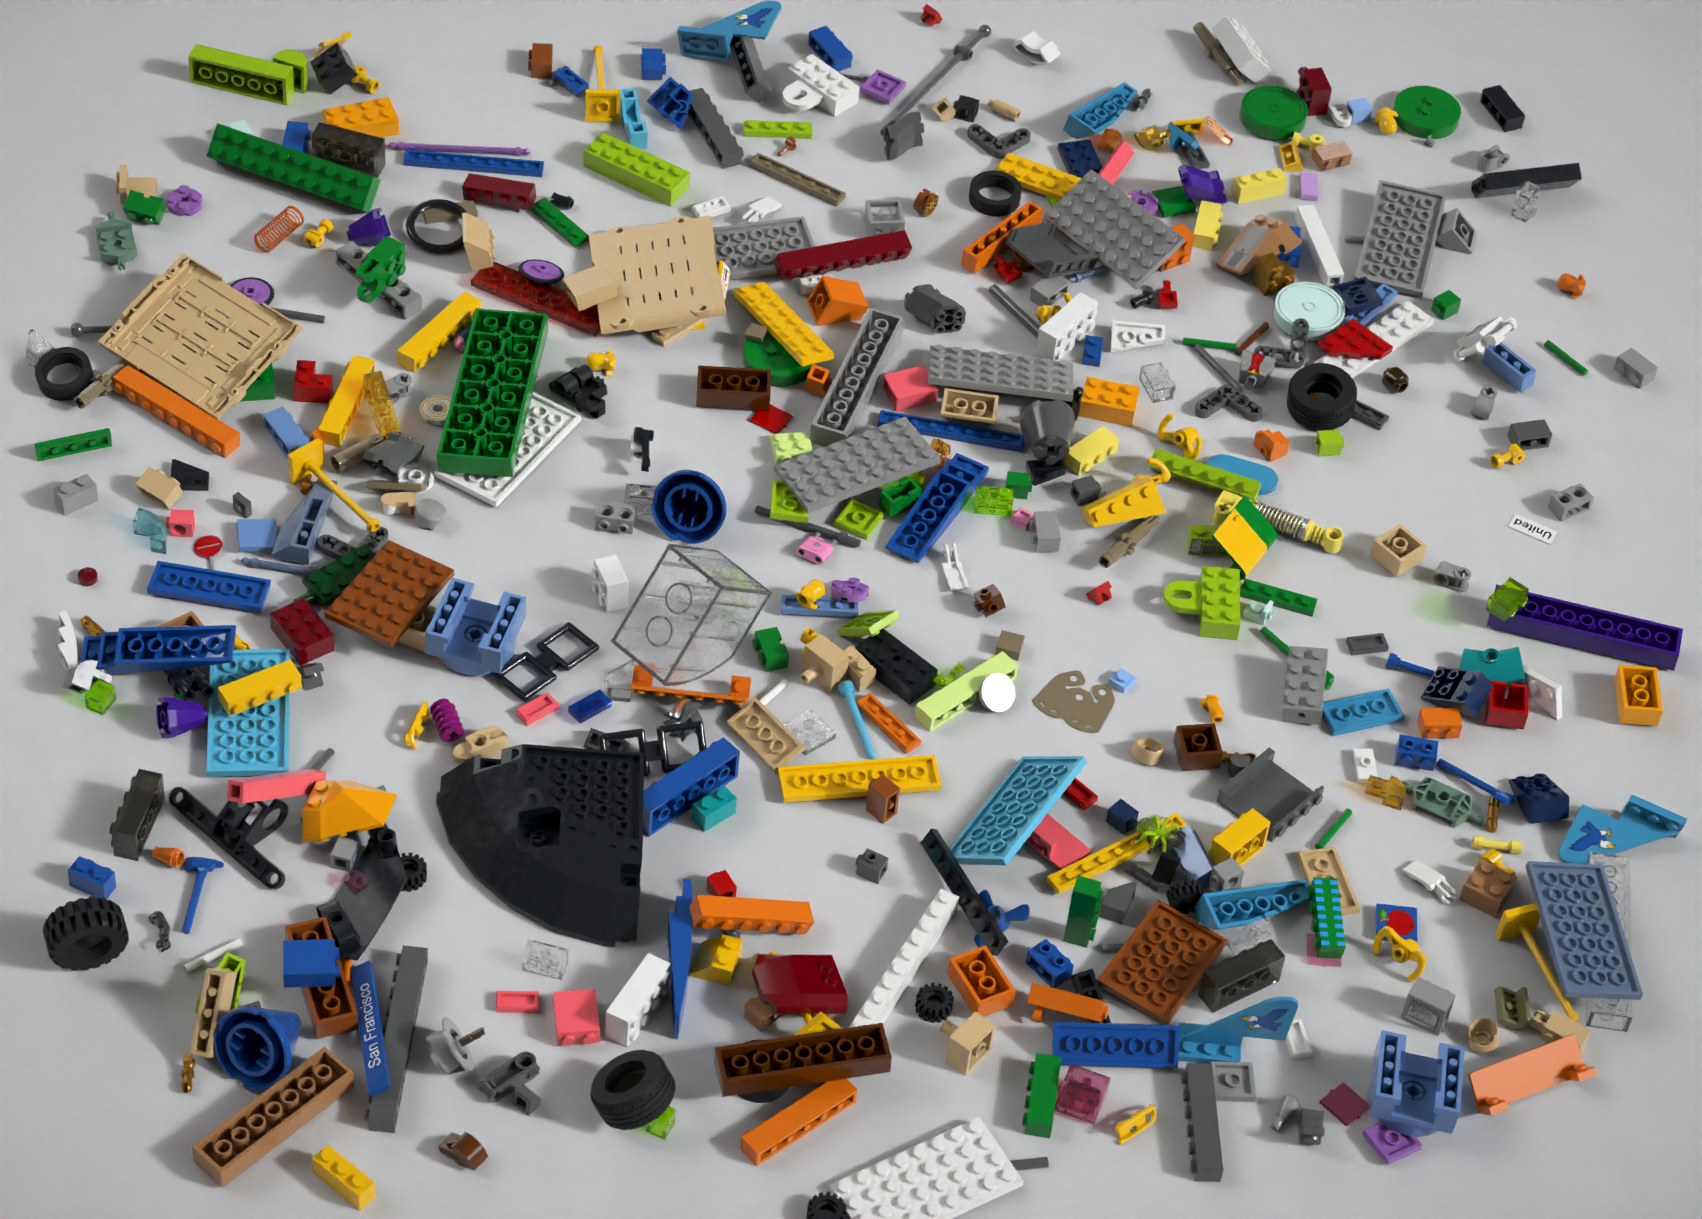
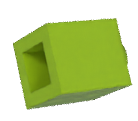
M1338 429L1317 431L1314 444L1318 456L1340 455L1341 448L1344 447V438L1341 437Z

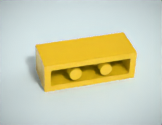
M329 1145L312 1157L313 1173L359 1211L375 1198V1182Z

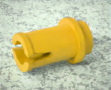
M235 633L234 649L250 650L251 645L240 639L238 634Z

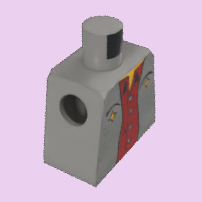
M1243 350L1238 381L1244 384L1247 390H1253L1255 387L1263 388L1273 373L1276 358Z

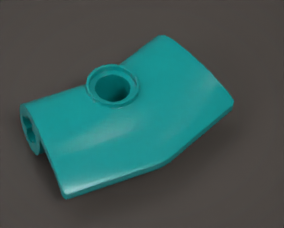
M1519 647L1499 651L1494 648H1489L1485 651L1466 648L1463 650L1459 669L1482 672L1489 681L1511 683L1525 680Z

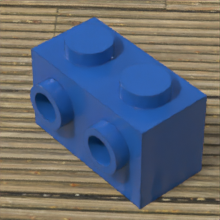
M1400 734L1396 746L1394 764L1433 771L1437 760L1438 741Z
M79 856L68 869L69 886L98 899L100 897L107 899L116 888L115 872L108 867L96 864L90 859Z
M1047 939L1027 952L1026 964L1050 987L1056 988L1072 977L1074 967L1072 961L1065 957Z

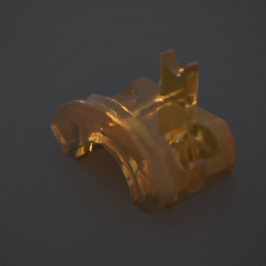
M934 438L930 446L940 457V464H937V469H939L941 465L944 466V458L950 454L951 446L940 439Z

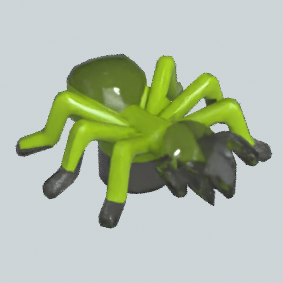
M1151 815L1150 818L1146 817L1139 820L1137 831L1142 835L1140 839L1134 842V846L1141 843L1147 836V842L1150 844L1147 851L1148 854H1151L1154 846H1159L1161 843L1162 851L1166 852V840L1175 848L1182 847L1184 843L1182 836L1185 837L1186 834L1178 831L1181 828H1179L1177 823L1164 830L1171 820L1166 817L1163 824L1160 825L1158 815Z

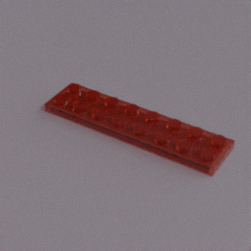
M493 261V267L480 269L471 279V286L534 312L547 314L549 318L595 337L601 331L597 304L578 311L565 290L551 284H540L523 277L519 271Z

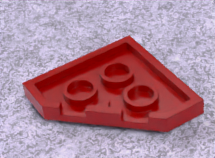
M1351 319L1320 340L1317 345L1319 349L1330 357H1338L1339 354L1348 355V358L1363 359V356H1369L1375 360H1381L1390 354L1393 346L1355 319Z

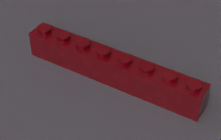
M903 230L777 253L773 264L780 281L786 279L793 280L797 277H809L813 274H825L829 271H841L845 268H857L861 265L869 266L877 262L886 263L894 259L902 260L908 257L912 250V245L906 231Z

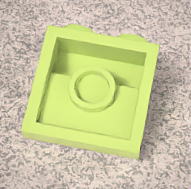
M806 431L770 434V443L776 464L813 451Z

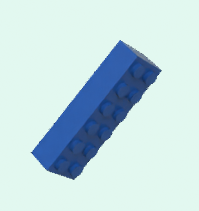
M723 737L719 741L713 742L704 751L698 752L689 761L683 762L674 771L668 772L659 781L653 782L650 787L643 791V833L650 837L693 808V804L702 799L706 794H711L737 778L740 751Z

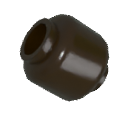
M1399 367L1388 368L1384 371L1382 383L1390 392L1402 393L1408 387L1409 378Z

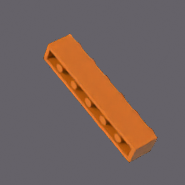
M1032 201L1027 202L963 250L961 265L972 273H977L993 261L995 257L1010 248L1005 242L1012 228L1041 224L1043 208Z
M697 895L689 906L694 927L704 929H731L802 935L807 934L814 924L809 902Z
M848 1079L827 1081L822 1086L813 1088L808 1095L796 1099L792 1105L786 1109L779 1110L772 1118L763 1120L753 1130L746 1131L741 1137L740 1149L756 1166L760 1165L856 1103L858 1089Z

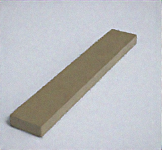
M757 153L749 161V167L835 207L846 198L845 192L761 153Z

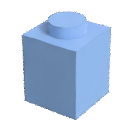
M1366 98L1347 101L1346 107L1352 115L1351 124L1370 121L1373 108Z

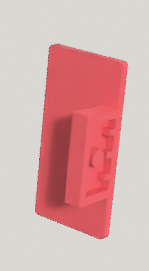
M1048 813L1025 841L1059 870L1085 858L1091 853L1090 848Z

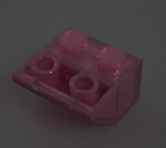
M1070 1064L1054 1111L1095 1124L1107 1096L1111 1078Z

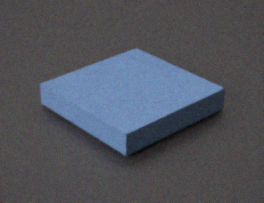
M237 519L239 552H272L277 540L276 520Z

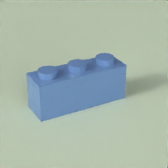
M1500 342L1496 346L1489 345L1485 348L1483 363L1521 393L1534 384L1536 370Z
M284 407L263 414L264 429L287 459L288 454L311 442L310 438L302 432L301 426L294 422L291 413H288Z
M1187 824L1171 835L1174 838H1171V845L1169 847L1181 859L1179 866L1183 871L1186 870V879H1190V881L1195 879L1204 888L1209 885L1214 865L1196 831Z

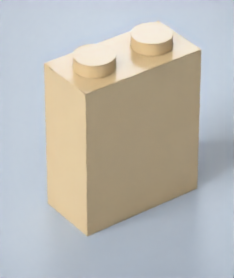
M602 263L563 278L565 291L578 311L618 296V282L616 278H612L609 268L606 269Z

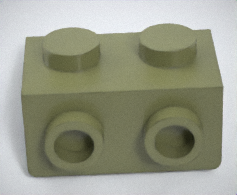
M1498 986L1494 990L1498 1024L1519 1031L1528 1024L1531 1017L1527 988L1522 987L1515 992Z

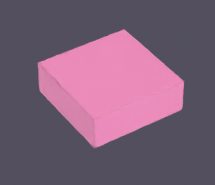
M1019 507L1010 518V523L1027 530L1030 526V519H1033L1034 514Z

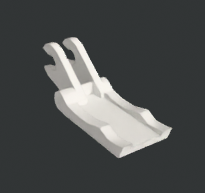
M769 196L748 206V212L742 217L745 221L740 224L757 222L767 213L782 207V204Z
M952 543L953 549H951L954 562L950 561L949 547L947 544H944L945 550L943 552L946 562L942 563V570L950 591L969 589L962 563L958 561L956 544Z
M1419 860L1414 861L1402 870L1410 878L1422 883L1429 891L1434 890L1444 904L1451 903L1445 897H1448L1450 900L1456 899L1451 893L1455 894L1457 892L1446 882L1445 877Z

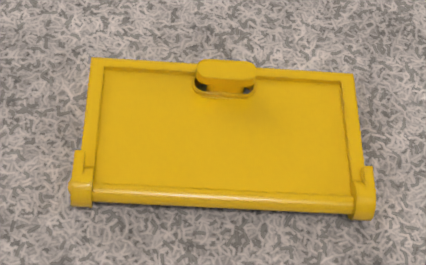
M345 32L342 34L343 36L325 43H319V49L314 54V57L319 56L335 43L342 47L344 42L351 38V33Z

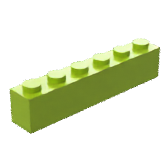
M1155 448L1152 458L1163 462L1173 477L1220 492L1226 490L1242 497L1246 495L1248 499L1253 501L1258 498L1262 486L1260 481ZM1149 464L1152 470L1161 472L1158 467Z

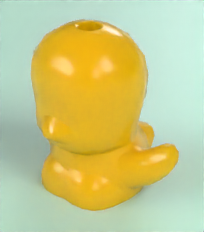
M1389 107L1376 112L1375 125L1379 123L1383 134H1393L1397 130V123L1393 116L1398 117L1397 112L1392 111Z
M606 350V354L590 353L586 357V365L592 371L606 370L605 375L609 376L615 370V354L611 350Z
M811 580L801 588V591L796 593L798 603L805 608L817 609V605L813 603L825 594V586L820 580Z

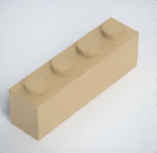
M221 968L206 969L190 1050L191 1054L207 1058L216 1057L213 1036L214 1032L218 1030L219 1020L230 1012L237 972Z

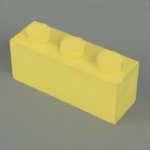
M1281 168L1235 177L1231 194L1238 204L1283 195L1286 189L1287 177Z
M1201 200L1192 247L1212 251L1213 244H1217L1219 234L1216 233L1220 231L1221 223L1219 222H1222L1224 213L1220 211L1222 204Z
M1102 426L1070 447L1069 453L1064 457V464L1078 476L1088 472L1091 467L1101 463L1106 457L1113 455L1117 451L1119 438Z

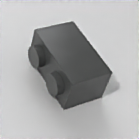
M1545 419L1512 423L1507 437L1511 444H1517L1522 450L1549 447L1552 433Z

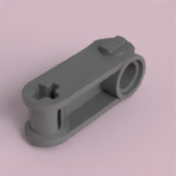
M531 1052L519 1053L484 1076L478 1082L477 1088L485 1092L491 1103L499 1101L539 1074L540 1067L536 1064L535 1055Z

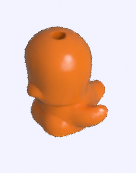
M1564 273L1558 278L1557 286L1562 291L1573 292L1571 298L1576 299L1578 296H1582L1587 281H1585L1583 275H1579L1577 279L1571 274Z

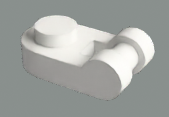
M1338 104L1336 107L1333 105L1328 106V116H1331L1339 127L1344 128L1351 125L1352 115L1345 104Z

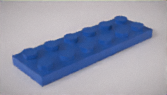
M157 561L147 587V594L261 613L271 587V580Z
M1053 1021L1052 1056L1061 1057V1065L1178 1068L1180 1026Z

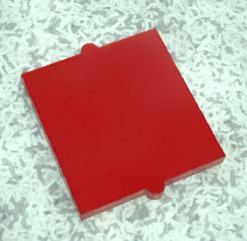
M770 404L769 411L756 410V414L750 419V422L774 434H778L783 428L787 427L793 415Z

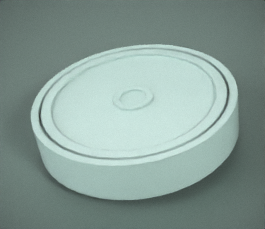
M1297 282L1287 285L1279 291L1275 300L1273 315L1278 326L1289 335H1291L1294 321L1298 318L1305 319L1309 323L1307 340L1318 341L1343 325L1346 310L1342 298L1329 287L1314 282ZM1299 324L1298 335H1301L1303 327L1302 324Z

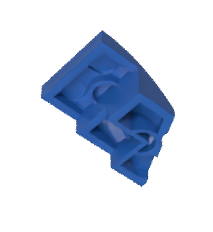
M670 76L647 99V102L681 130L693 94L682 84L679 85Z

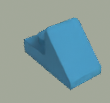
M1172 122L1168 124L1169 143L1173 151H1176L1181 144L1188 149L1192 147L1194 150H1197L1200 145L1195 139Z

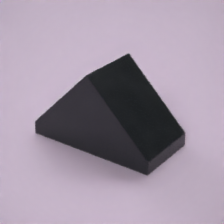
M1162 851L1151 878L1170 885L1181 859Z

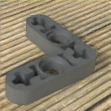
M972 124L968 127L967 136L994 158H1003L1008 153H1012L1028 144L1031 132L1020 128L999 140L982 126Z
M1298 318L1294 321L1289 349L1258 346L1254 349L1253 353L1259 354V352H1263V355L1268 356L1270 352L1273 358L1275 354L1279 353L1283 355L1284 359L1282 361H1275L1274 366L1292 369L1301 368L1305 361L1309 323L1303 318ZM1299 324H1302L1303 327L1301 335H1298ZM1301 340L1303 346L1296 347L1294 341ZM1296 352L1299 353L1298 363H1295L1294 360Z
M1223 385L1198 401L1194 411L1197 417L1204 419L1228 405L1251 422L1259 421L1262 415V408L1231 385ZM1211 400H1217L1220 403H1213ZM1236 402H1243L1244 405H1239Z
M380 527L376 532L371 531L357 547L331 535H322L318 538V550L334 559H338L366 544L367 546H373L374 548L371 550L377 554L388 541V530ZM346 550L347 552L340 554L337 551Z

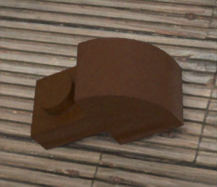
M452 1132L438 1146L441 1153L456 1158L459 1165L473 1171L488 1157L482 1144L467 1132H464L462 1135Z

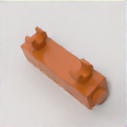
M1036 983L1031 984L1027 1003L1036 1005L1032 1020L1040 1022L1043 1020L1045 1008L1083 1017V1022H1093V1020L1102 1022L1103 1019L1107 1018L1109 1007H1107V1002Z

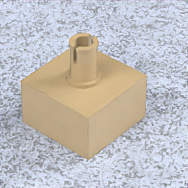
M820 634L805 645L803 673L800 674L801 681L804 684H809L812 680H815L831 693L838 688L841 682L847 681L849 655L823 634Z
M976 1011L960 1027L946 1019L940 1027V1031L950 1036L946 1062L962 1074H968L991 1051L995 1024Z

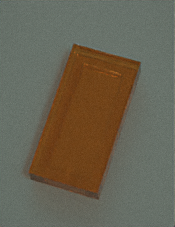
M1205 116L1204 122L1222 141L1230 145L1233 139L1215 120Z

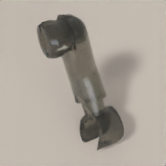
M155 911L149 915L148 919L153 925L157 924L159 928L160 939L156 943V948L162 947L161 952L171 947L169 940L171 928L164 914L161 911Z

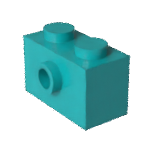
M722 786L711 794H706L702 799L693 804L692 820L705 832L736 813L737 798L725 786Z

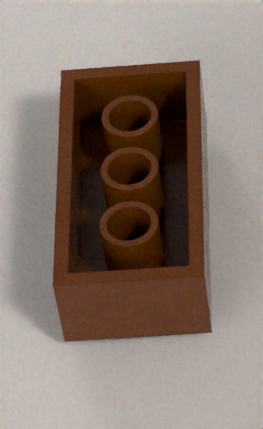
M698 365L696 407L769 411L771 369Z

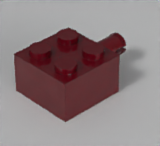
M1322 67L1299 68L1300 85L1296 93L1307 104V116L1327 115L1332 88Z

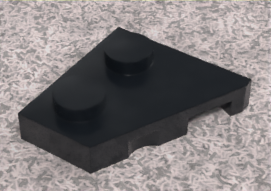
M172 459L171 477L180 483L179 486L182 491L209 490L210 477L208 471Z
M1063 459L1056 461L1053 465L1046 464V462L1040 460L1026 461V468L1033 486L1066 474V466Z

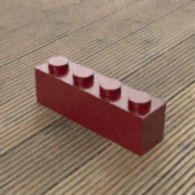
M469 173L462 185L464 200H473L487 204L530 210L537 197L535 183Z

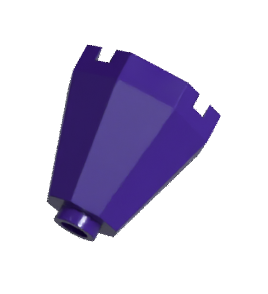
M382 208L371 210L351 224L349 231H347L349 241H353L355 244H379L386 236H391L385 215H380V212H383Z
M159 697L158 699L161 705L156 707L157 726L159 729L163 728L164 733H160L162 738L177 737L203 725L204 720L207 719L206 708H203L202 704L172 697Z

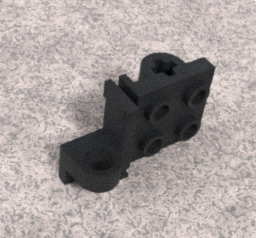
M584 364L579 368L575 367L549 383L551 391L573 404L576 403L578 411L582 412L583 409H587L595 419L605 414V400L602 397L607 395V386L604 384L603 378L600 379L599 376L594 378V374L589 366Z

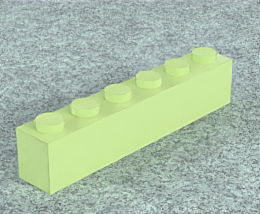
M1003 651L993 655L988 661L977 665L970 672L964 673L954 682H949L946 687L935 691L925 700H920L916 704L915 718L929 731L934 730L980 701L978 690L983 678L989 674L1000 673L1006 675L1012 681L1017 677L1018 664Z

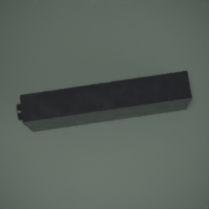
M1579 163L1485 173L1472 182L1471 191L1475 198L1568 188L1582 179Z

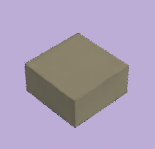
M1002 630L995 655L1003 651L1011 659L1018 661L1025 636Z

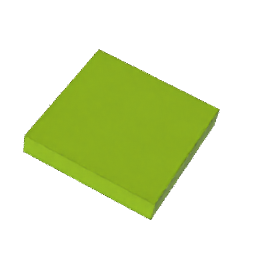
M851 498L835 519L833 526L867 541L884 518V512Z

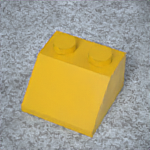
M720 935L703 941L690 976L731 986L742 955L743 939Z

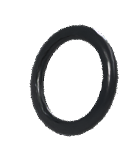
M443 199L428 200L417 205L409 213L406 220V231L410 239L421 249L432 253H449L464 245L463 233L453 243L444 245L428 243L417 235L414 226L417 216L431 208H446L454 211L462 218V213L468 212L457 203Z

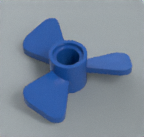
M983 890L979 894L993 918L1000 917L996 922L1002 932L1007 930L1010 921H1026L1030 917V907L1027 904H1022L1005 913L1002 907L993 904L987 890ZM977 934L974 937V942L978 947L984 946L985 944Z

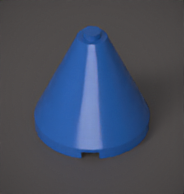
M694 470L673 472L667 475L654 490L653 503L651 504L653 517L659 528L673 540L688 542L687 544L705 542L719 531L725 521L727 509L723 492L714 480L701 472Z
M243 1006L231 1010L219 1020L218 1030L214 1032L213 1036L214 1050L220 1066L232 1080L236 1077L244 1083L242 1087L261 1091L269 1089L287 1075L301 1029V1019L296 1013Z

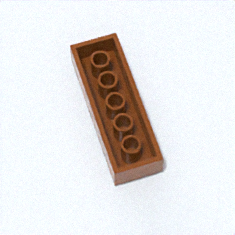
M326 916L285 926L286 941L333 939ZM340 959L335 960V964H339L340 977H336V986L300 987L316 1039L358 1030V1014Z

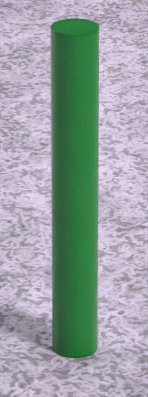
M1183 337V345L1195 346L1200 344L1202 347L1234 351L1237 346L1236 343Z
M1550 340L1545 342L1544 345L1583 376L1588 373L1585 367Z
M1345 809L1317 842L1315 845L1316 849L1326 846L1352 815L1350 809Z

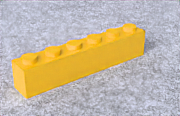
M464 291L397 350V364L414 373L422 368L427 361L434 358L462 330L469 327L473 320L475 309H482V300Z
M354 355L351 362L347 363L346 372L340 378V385L336 386L334 397L329 400L328 410L324 411L322 422L316 428L324 444L335 447L341 446L374 377V359Z

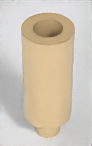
M990 99L988 102V106L992 107V111L1014 121H1017L1021 115L1020 109L998 99L995 101Z

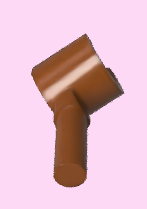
M790 136L786 139V146L778 153V156L781 157L789 149H796V140Z
M308 474L306 481L301 482V493L307 494L313 486L309 484L312 474Z

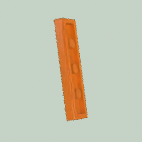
M871 693L856 701L858 709L905 754L921 745V740Z

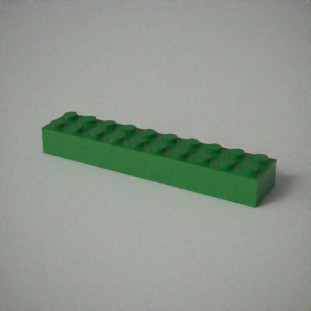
M219 123L216 125L206 155L212 159L365 212L371 211L381 179Z

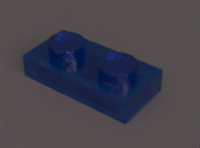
M599 689L569 706L568 712L581 724L610 708L612 701Z

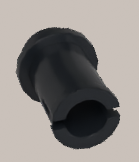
M555 192L552 194V199L550 200L552 204L563 206L566 210L573 207L574 199L571 196L566 197Z
M1143 291L1141 295L1131 298L1130 304L1134 309L1144 304H1151L1154 300L1153 294L1150 291Z

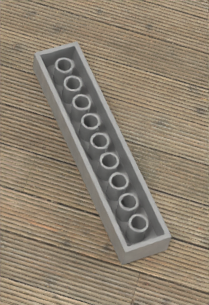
M870 307L811 423V441L830 445L852 436L903 333L904 317Z

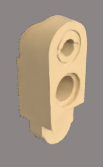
M496 725L482 728L465 737L464 742L455 746L453 759L456 763L462 764L480 754L481 758H492L501 754L502 749L508 748V736Z

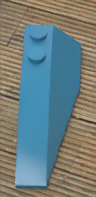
M1125 82L1070 113L1063 131L1075 139L1098 134L1114 124L1137 94V90Z
M1307 879L1206 893L1202 894L1194 909L1201 924L1215 930L1253 925L1309 900L1310 897L1307 896L1309 883Z

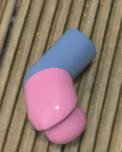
M465 329L453 340L455 348H458L460 352L465 350L466 344L464 341L469 335V332Z

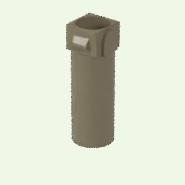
M374 432L366 436L364 440L332 455L330 461L333 468L339 473L362 462L365 451L383 442L384 439Z

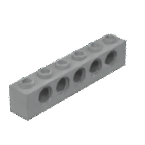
M351 241L335 250L336 264L359 283H362V280L356 276V269L366 260L368 253L361 246ZM399 278L378 296L380 300L405 320L422 310L421 295L412 290L408 284L402 282Z

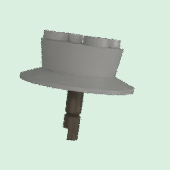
M448 1017L443 1018V1030L426 1037L428 1045L433 1050V1053H431L433 1062L436 1065L440 1064L446 1075L460 1065L468 1072L473 1071L474 1062L467 1044L481 1038L485 1034L484 1027L463 1037L451 1019Z

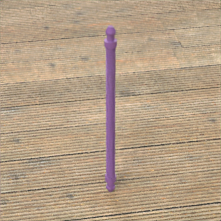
M391 142L388 144L389 148H399V150L419 149L446 152L468 151V153L488 152L490 154L510 153L516 156L531 154L530 149H520V147L447 146L445 144H405L404 142Z

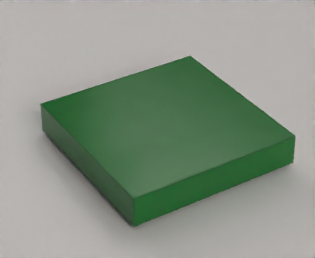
M1183 186L1152 191V194L1158 199V209L1163 218L1195 213L1196 207L1192 200L1187 201Z

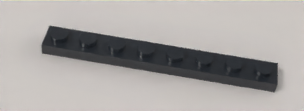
M931 828L920 842L952 894L959 896V905L983 943L993 956H998L1009 941L938 830Z

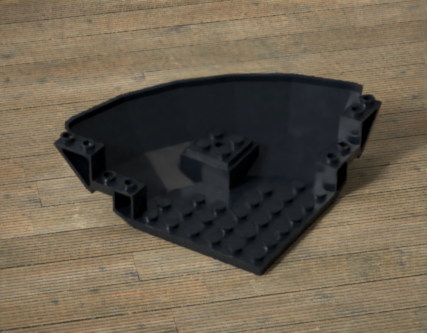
M521 744L502 749L501 759L481 758V754L476 755L441 776L440 791L436 796V806L448 842L472 875L510 908L554 932L601 946L615 947L616 939L623 942L637 940L643 850L644 753Z

